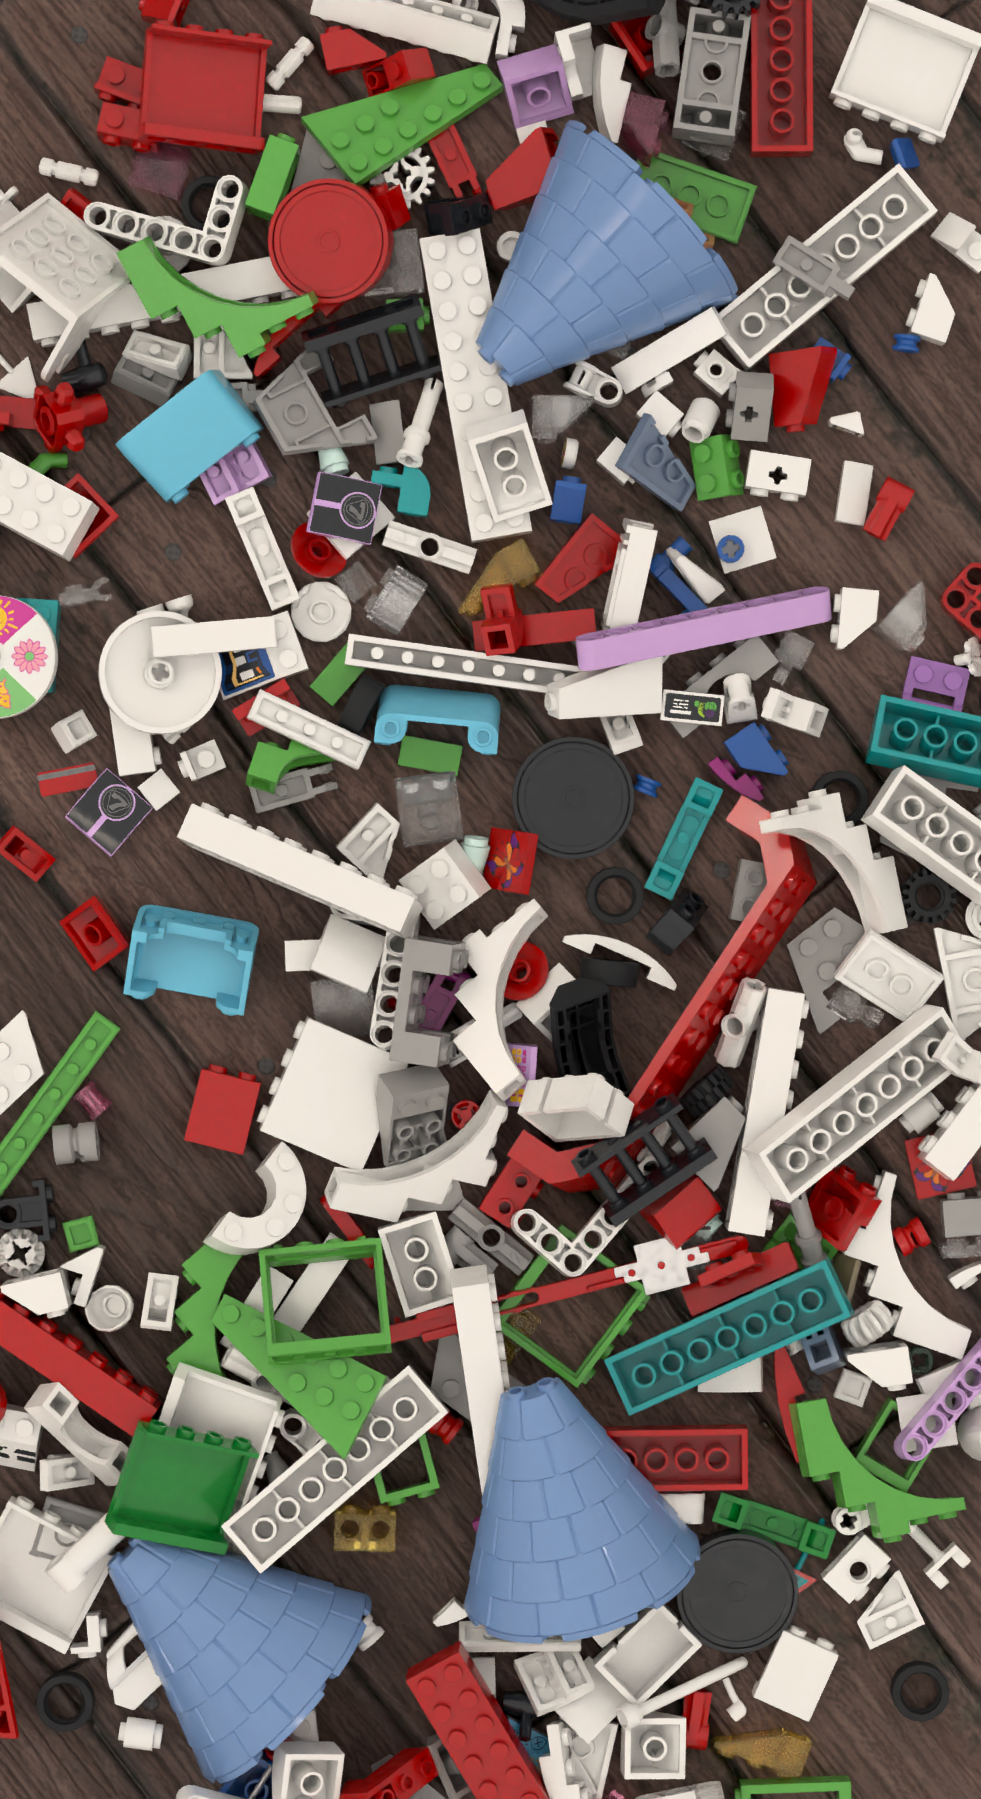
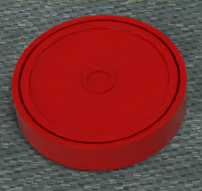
M317 179L298 186L280 202L270 222L268 250L277 275L294 293L301 296L314 291L319 303H343L363 296L381 280L392 257L393 230L384 207L368 190L346 180Z

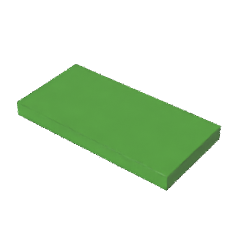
M642 146L636 162L643 171L640 177L643 180L648 178L654 183L657 181L671 197L694 204L691 219L702 232L737 245L757 186Z

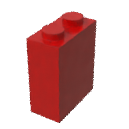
M210 1064L209 1069H201L184 1140L243 1155L262 1082L256 1081L257 1075L239 1071V1075L235 1076L227 1074L226 1067Z

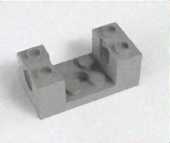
M690 6L671 138L732 146L751 15L747 17L739 13L738 20H735L733 14L728 13L726 19H722V11L718 10L712 14L711 9ZM708 65H715L720 69L721 75L716 80H708L703 74L704 68Z
M420 935L405 938L389 1056L390 1061L437 1068L449 1064L451 1059L455 1058L457 1045L453 1042L454 1033L419 1028V1023H423L426 1012L425 1005H422L423 993H427L430 977L426 975V972L447 976L453 975V973H462L463 968L467 967L469 960V950H465L466 942Z

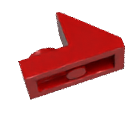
M15 825L0 840V854L35 882L41 878L56 860L48 851L31 839L24 830Z

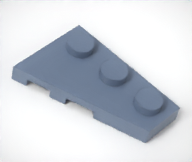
M644 413L617 460L615 467L672 509L682 512L696 485L680 459L675 458L668 447L670 443L665 435L660 434L656 428V421L653 416Z

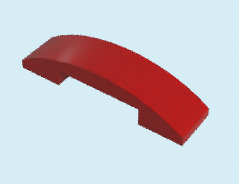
M318 302L312 306L313 313L297 320L295 315L286 319L287 326L272 333L270 336L271 341L264 345L266 351L259 354L253 372L255 377L260 380L281 361L275 349L318 311L326 319H329L347 302Z

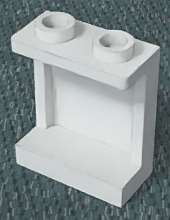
M790 1624V1627L785 1631L783 1630L778 1638L759 1681L756 1680L751 1692L754 1698L809 1722L839 1654L837 1650L833 1649L835 1644L821 1637L813 1640L806 1636L807 1632Z

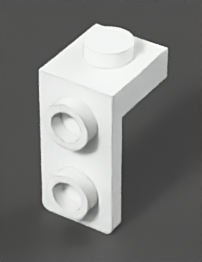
M948 1031L932 1057L952 1075L981 1085V1052L971 1048L957 1034Z

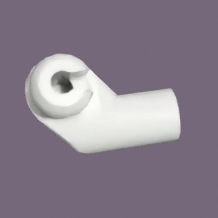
M857 128L849 129L844 136V146L852 159L859 162L881 165L883 150L868 148L862 138L863 133Z

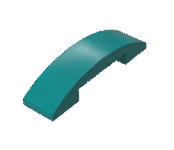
M698 777L695 778L644 888L670 900L673 899L704 829L723 793V789Z

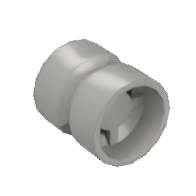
M96 1121L78 1123L76 1128H73L70 1124L52 1126L53 1151L56 1165L74 1163L76 1158H79L82 1162L100 1160L99 1135Z

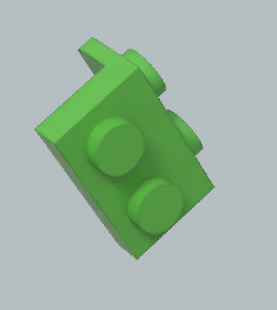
M731 434L710 436L700 443L689 441L698 501L744 494L743 486L745 480L740 470L738 458L740 447L736 440L731 439Z

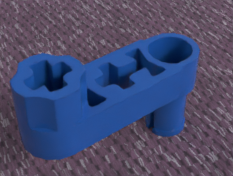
M681 536L677 537L669 546L684 556L693 550ZM666 550L661 554L657 553L651 559L649 572L684 608L680 614L708 609L673 572L675 571L673 568L675 565L667 556Z

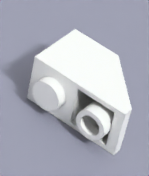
M930 273L926 280L920 279L915 296L920 299L917 308L910 309L905 325L910 327L908 334L919 336L922 340L943 346L946 343L955 312L937 276Z
M842 587L840 594H834L833 612H838L837 624L831 625L830 642L835 643V650L844 649L876 622L879 599L878 590Z

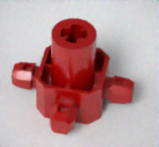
M68 382L58 384L55 391H52L46 385H39L34 389L33 398L36 401L33 414L34 425L44 440V446L49 453L60 452L64 445L73 452L81 451L85 444V438L82 435L83 428L103 424L108 419L106 402L99 393L76 398L74 390Z

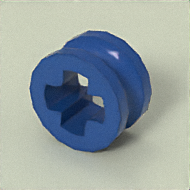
M894 334L893 339L896 340V344L892 346L893 351L919 353L917 343L921 341V337L910 334Z
M727 535L718 542L717 554L722 561L734 563L743 556L744 544L739 537ZM726 541H733V545L738 544L739 550L734 553L733 558H729L728 553L723 554L722 548L727 545Z
M636 774L637 783L633 785L634 790L657 798L656 789L661 787L662 784Z

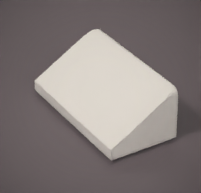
M847 460L843 461L834 522L864 526L873 472L872 465Z

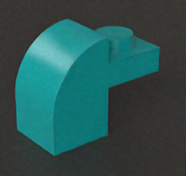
M404 465L403 475L397 474L398 469L380 466L379 471H372V483L380 484L382 487L401 489L397 509L398 514L428 518L431 491L429 482L421 470Z

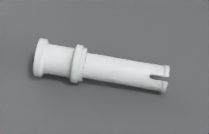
M433 378L425 380L412 424L404 430L403 436L405 440L402 449L398 450L396 454V459L407 467L418 468L423 463L422 453L424 447L429 444L431 439L428 430L444 384L438 379L435 381L434 388L432 386Z

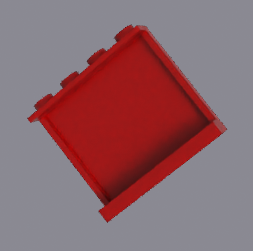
M157 20L155 24L152 23L145 31L138 140L258 155L264 151L265 138L261 137L267 48L272 45V40L263 39V35L257 33H246L245 36L233 35L234 31L229 29H216L215 32L204 31L203 26L193 24L186 25L185 28L175 27L173 22L166 20Z

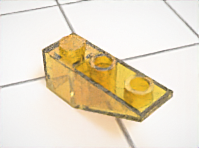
M523 538L495 553L459 607L458 613L460 616L466 613L468 617H471L484 609L480 593L483 586L512 583L513 587L520 584L521 588H524L538 580L536 574L540 572V569Z
M784 1728L716 1736L712 1740L718 1754L734 1759V1756L737 1755L745 1758L746 1764L758 1769H762L763 1765L775 1769L774 1774L785 1779H791L792 1776L800 1778L812 1746L809 1737Z

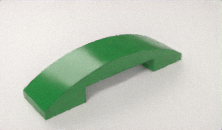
M722 1491L711 1519L713 1522L737 1530L742 1528L759 1532L772 1540L796 1547L800 1551L826 1560L836 1534L835 1529L813 1520Z

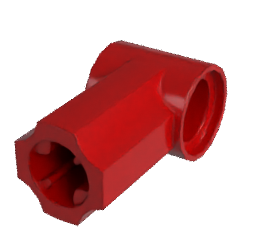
M888 476L875 499L877 502L869 513L862 530L885 542L899 515L903 514L915 490Z
M702 1688L684 1697L682 1716L686 1717V1748L706 1751L709 1736L708 1717L712 1691Z

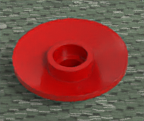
M308 522L300 525L291 538V551L297 564L308 574L319 578H330L340 573L345 567L347 560L342 557L326 537L306 532Z
M525 942L518 952L508 976L504 998L514 1001L528 999L537 994L546 983L549 974L548 960L544 952L536 945ZM527 970V974L519 979L520 972Z

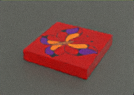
M491 827L489 839L491 848L483 876L491 889L529 895L539 834Z
M926 1135L903 1140L917 1200L977 1187L971 1159L954 1181L948 1180L917 1157L920 1153L918 1146Z

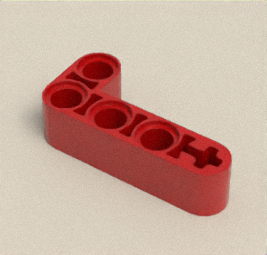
M974 562L959 572L942 592L939 602L945 613L981 643V628H975L970 621L973 612L981 613V602L976 598L981 592V583L979 585H972L967 579V573L970 569H977L981 573V563ZM950 592H957L961 595L962 605L959 608H952L948 604L947 596Z

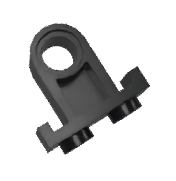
M488 192L474 194L475 196L444 198L424 203L429 235L445 234V236H455L493 223Z
M684 888L645 937L666 955L670 956L695 929L709 906L705 904L699 894Z
M38 1178L32 1180V1187H38L39 1194L12 1196L0 1201V1228L10 1230L43 1226V1233L38 1235V1242L50 1241L53 1239V1233H57L56 1215H51L49 1204L54 1202V1190L52 1184L47 1185V1178ZM11 1205L16 1209L17 1217L14 1221H7L2 1217L1 1211L3 1206Z

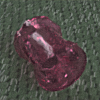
M93 1081L73 1097L76 1102L79 1101L89 1112V1118L92 1121L113 1104L111 1100H106L99 1093Z

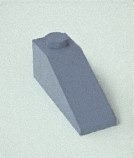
M832 1325L801 1339L810 1369L815 1374L821 1375L847 1365Z

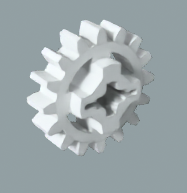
M419 147L414 152L405 156L417 162V166H411L405 162L403 157L394 163L389 172H384V174L381 172L376 175V178L370 180V186L380 183H387L388 187L400 184L407 208L411 210V202L415 201L420 206L422 205L420 196L422 194L427 197L431 195V192L426 187L427 185H435V180L428 177V175L435 173V168L426 166L430 162V157L428 155L421 158L422 149ZM399 164H401L402 170H404L406 175H411L406 178V189L403 188L400 179H394V177L398 176ZM423 179L418 190L411 194L413 184Z

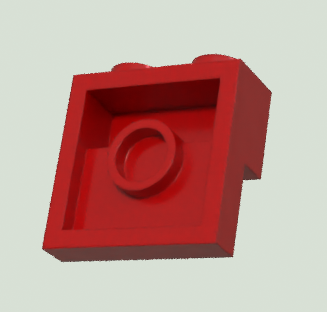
M845 1165L834 1167L819 1179L808 1199L815 1228L821 1232L824 1239L839 1251L847 1250L860 1226L869 1225L882 1202L876 1196L877 1189L869 1183L858 1182L855 1179L857 1173Z

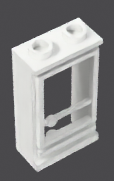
M628 518L623 519L622 526L625 534H620L622 542L618 543L602 617L603 620H601L603 630L638 623L658 532L653 530L654 524Z

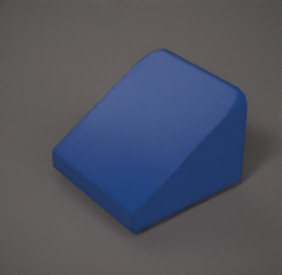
M896 138L891 141L889 149L895 166L900 164L905 171H908L920 165L910 138Z

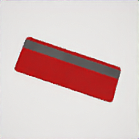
M93 762L37 774L42 797L90 788L97 780L96 768Z

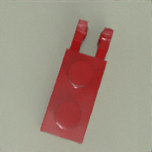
M454 124L428 141L449 190L452 189L455 197H465L459 186L470 182L473 195L483 193L476 179V171Z

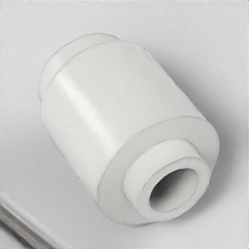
M696 398L692 401L682 421V434L687 440L700 443L710 436L720 415L719 407L714 401L708 398Z
M929 1091L904 1111L902 1117L898 1120L909 1133L915 1130L919 1134L941 1116L939 1113L945 1108L934 1094Z
M127 1717V1722L120 1723L118 1740L124 1741L123 1747L148 1751H152L153 1748L160 1749L164 1724H157V1720Z

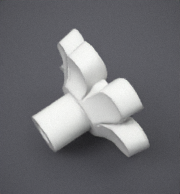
M972 637L964 643V653L954 656V663L958 667L967 665L971 674L975 677H981V645L976 637Z

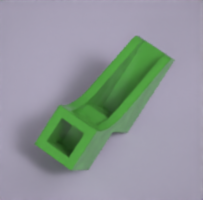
M292 739L288 751L282 749L276 743H262L258 741L245 785L274 794L279 781L290 770L296 767L336 760Z

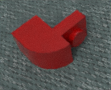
M512 583L483 586L480 593L486 620L480 629L486 656L516 653L523 639V617L521 608H517Z

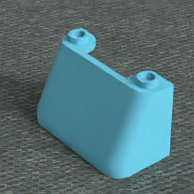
M211 369L192 381L123 436L115 445L166 503L173 501L174 504H177L189 494L187 488L192 481L235 447H239L242 444L246 448L251 446L260 438L258 433L264 427L221 370Z
M390 685L384 689L379 699L374 743L391 745L399 742L405 736V732H407L408 721L467 726L468 743L471 748L482 755L496 756L501 714L500 703L496 697L487 693Z
M144 905L140 907L132 929L123 994L131 995L136 999H147L155 994L157 988L215 998L216 1007L223 1014L244 1016L259 928L247 921L159 905Z

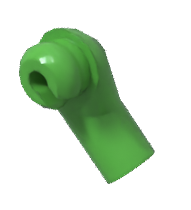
M41 453L28 467L42 475L50 468H68V453Z

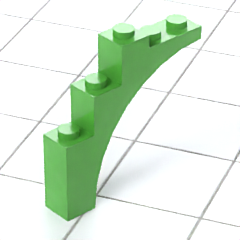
M150 236L116 253L151 319L160 315L161 319L164 320L179 312L176 307L178 306L195 339L203 334L206 339L222 332L220 327L222 325L239 358L248 354L251 359L266 351L264 345L271 341L267 329L272 334L287 326L286 319L295 315L297 320L313 313L312 306L319 302L314 291L293 299L272 303H244L222 298L198 287L182 276L162 256Z
M204 1244L183 1262L182 1266L185 1270L182 1274L193 1286L198 1283L200 1288L174 1311L177 1315L174 1319L177 1325L185 1333L190 1330L192 1335L166 1358L169 1362L166 1367L173 1376L179 1362L227 1378L223 1367L220 1366L221 1359L217 1345V1327L211 1320L220 1304V1298L228 1277L243 1255L223 1253Z
M826 1398L788 1404L802 1477H812V1481L816 1482L831 1479V1473L837 1507L848 1508L850 1513L866 1510L867 1504L873 1538L883 1539L884 1543L901 1541V1535L911 1533L909 1521L910 1525L928 1523V1517L935 1515L939 1516V1520L957 1517L956 1511L966 1509L964 1497H918L897 1490L874 1477L857 1462L842 1442L832 1422Z

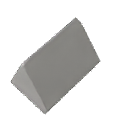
M123 356L114 369L111 379L112 384L158 406L164 405L171 399L179 382L177 379L170 378Z
M399 399L370 404L371 424L378 437L377 441L374 442L376 464L399 463L396 459V454L398 450L402 449L404 443Z

